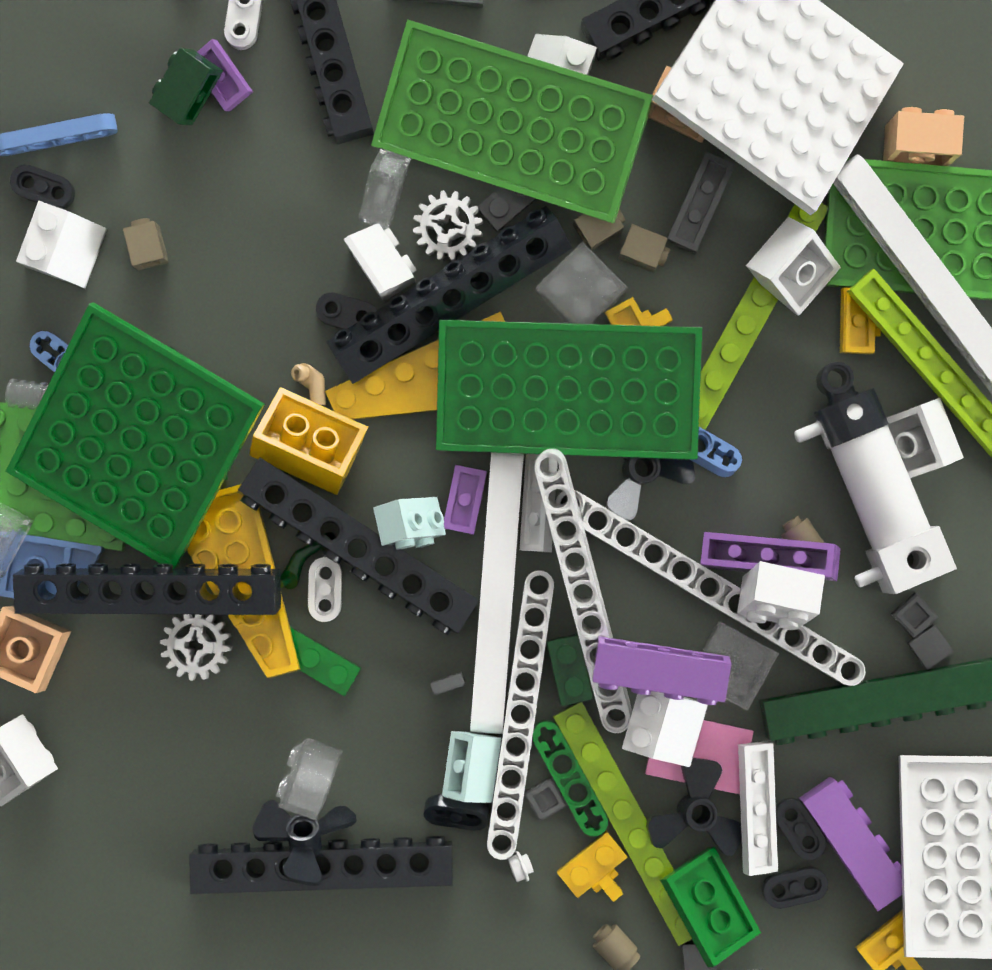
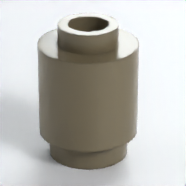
M796 516L782 526L785 530L780 535L782 539L825 543L807 517L801 520L799 516Z
M605 924L593 936L596 940L593 948L613 970H630L641 957L637 952V946L617 924L612 926Z

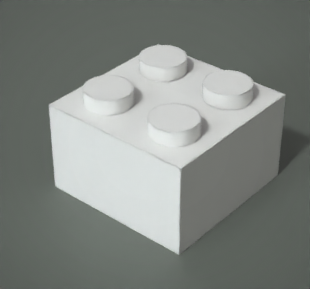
M760 561L742 577L737 614L747 616L746 619L750 622L765 623L767 620L778 623L780 628L797 630L798 627H802L820 614L825 575Z

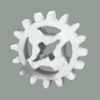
M443 190L438 200L429 195L431 204L426 206L420 203L419 207L423 214L422 216L414 215L413 218L420 223V226L414 228L413 232L423 236L417 241L418 245L425 246L428 244L426 253L431 256L437 251V259L439 261H443L446 254H449L451 261L456 260V253L460 252L463 256L467 255L466 248L468 246L472 248L477 246L473 241L474 237L483 236V233L476 229V226L483 224L482 218L474 217L479 212L478 207L473 206L469 208L471 199L466 196L460 201L457 191H454L451 198H448ZM442 206H445L443 212L439 213L436 216L432 215V213L435 210ZM460 208L467 214L469 224L460 221ZM449 219H451L458 228L449 229L448 234H445V230L438 224L448 223ZM428 228L435 230L438 234L437 244L429 237ZM459 237H465L461 243L451 247L452 241Z
M184 614L183 621L178 617L172 619L175 625L174 628H164L169 638L160 640V644L167 646V651L161 653V657H170L171 661L166 666L168 669L175 666L179 668L176 676L181 677L188 672L189 680L193 681L196 679L197 673H200L201 678L204 680L209 678V669L215 674L220 672L217 665L218 662L223 664L228 662L223 653L231 651L232 647L225 645L224 640L230 638L231 634H222L221 629H223L225 623L215 624L216 615H209L205 619L204 615H195V618H193L192 614ZM192 624L189 633L185 637H177L185 626ZM206 627L214 633L216 641L211 640L206 634ZM198 637V643L203 644V649L197 650L195 653V649L189 647V642ZM176 650H180L184 654L186 663L179 658ZM215 653V656L208 664L201 666L205 655Z

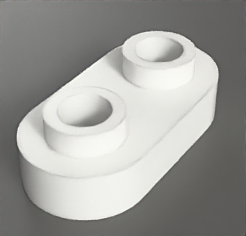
M229 0L224 34L228 43L233 48L246 50L255 44L262 12V0H250L247 4H241L240 0ZM242 26L246 28L243 35L235 34L237 27Z
M321 557L315 560L309 568L308 609L314 619L328 622L335 619L341 611L342 569L340 564L333 562L327 557ZM329 567L331 569L332 576L329 579L321 577L320 572L322 568ZM323 599L331 602V609L327 612L322 611L320 608V602Z

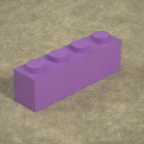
M704 532L700 564L709 569L748 572L761 561L825 575L824 580L837 581L841 548L831 543Z
M598 636L592 681L598 683L600 688L617 690L618 686L631 688V692L636 694L650 695L651 691L664 693V697L673 700H683L684 696L697 698V702L702 704L716 705L717 701L725 702L732 663L729 656Z
M828 777L799 797V800L805 805L824 837L869 903L879 911L902 895V866L898 861L895 863L891 862L886 854L890 851V848L879 834L874 837L867 826L872 822L861 807L858 809L854 808L849 800L853 797V794L843 780L837 783L835 779Z

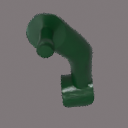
M327 532L322 535L326 540L336 539L333 532ZM314 542L312 547L306 545L296 550L281 574V588H295L299 582L304 562L311 555L320 550L324 552L325 549Z

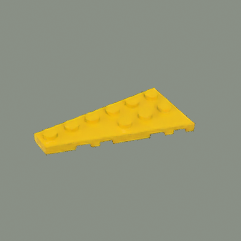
M501 311L481 320L505 322ZM439 340L386 363L354 384L348 380L326 390L325 393L334 412L355 420L437 411Z
M242 484L218 491L187 548L194 564H205V569H218V565L237 564L238 569H251V565L269 564L271 569H275L260 507L255 511L240 501L243 495L238 493V489ZM206 582L214 595H219L218 586L214 582ZM238 582V588L242 594L252 595V588L248 583ZM282 594L281 608L276 615H228L267 678L300 670Z

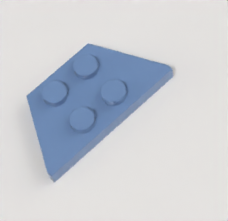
M0 530V596L14 598L13 574L23 569L25 564L42 563L44 568H56L58 564L73 563L76 564V568H88V565L96 563L104 552V548L102 546ZM46 581L47 591L51 594H56V586L52 582ZM82 581L77 582V587L81 584Z

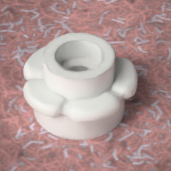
M515 851V855L507 858L516 882L524 879L528 882V874L534 872L527 854L521 856L519 851Z

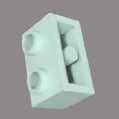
M437 497L398 499L373 507L382 546L395 545L396 550L413 546L420 548L435 544L434 538L446 535L444 517L440 511Z
M451 731L442 796L462 802L492 803L501 738L484 733Z

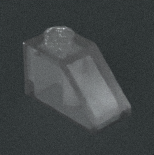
M380 148L369 170L358 220L373 225L379 223L384 229L390 228L406 182L411 158Z

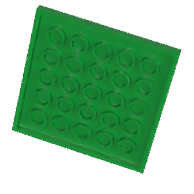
M93 302L88 305L5 472L156 562L172 564L173 569H176L265 404Z

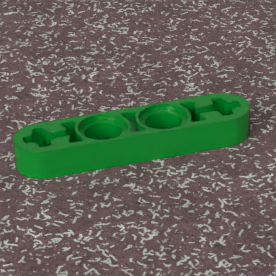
M550 720L540 721L535 725L532 735L536 748L581 830L589 836L601 835L608 826L606 812L560 728ZM542 727H546L547 730H555L556 733L552 735V739L556 747L561 742L564 745V748L554 750L548 757L544 752L551 750L547 741H539L537 738L541 735L540 729ZM558 755H566L571 759L572 764L567 772L559 773L553 768V761ZM581 783L586 787L587 795L583 800L574 801L569 797L568 791L573 784ZM591 800L595 802V805L589 806L593 815L602 816V819L598 821L600 827L596 829L592 825L585 826L584 823L588 821V817L584 809L580 813L576 811V808L586 806Z

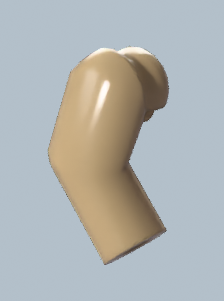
M306 363L295 365L291 370L293 380L309 389L310 401L321 406L326 405L325 379L323 374Z

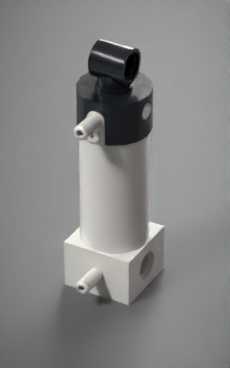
M833 362L820 369L816 377L817 388L826 395L829 402L827 403L828 407L814 412L817 421L796 430L794 436L796 441L801 443L821 434L827 449L830 448L870 542L872 549L865 552L872 569L855 575L856 585L861 588L878 581L882 593L898 594L956 570L957 567L940 527L930 526L891 435L888 427L889 423L874 388L858 394L853 386L854 375L851 368L845 363ZM830 371H836L841 375L842 384L839 388L832 387L828 383L827 377ZM909 553H911L914 558L911 567H909L907 563V557Z

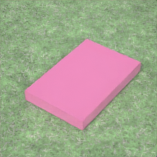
M707 720L703 721L693 758L713 760L721 765L722 774L714 789L740 795L738 744L751 743L753 730ZM648 757L645 769L646 775L685 783L681 765Z

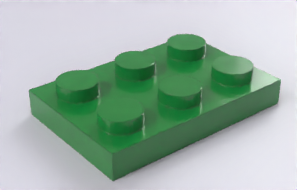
M714 846L706 848L660 880L707 967H715L761 933Z

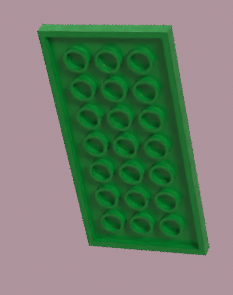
M439 320L436 450L541 454L547 449H557L564 455L697 460L702 327Z

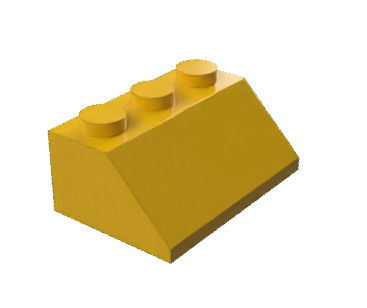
M280 387L253 435L249 456L256 459L262 458L286 473L338 495L353 465L368 426Z

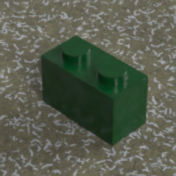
M180 47L169 58L168 69L163 78L159 79L152 89L153 96L149 104L179 125H193L223 70L195 50Z
M578 633L546 640L561 706L592 700L593 694Z

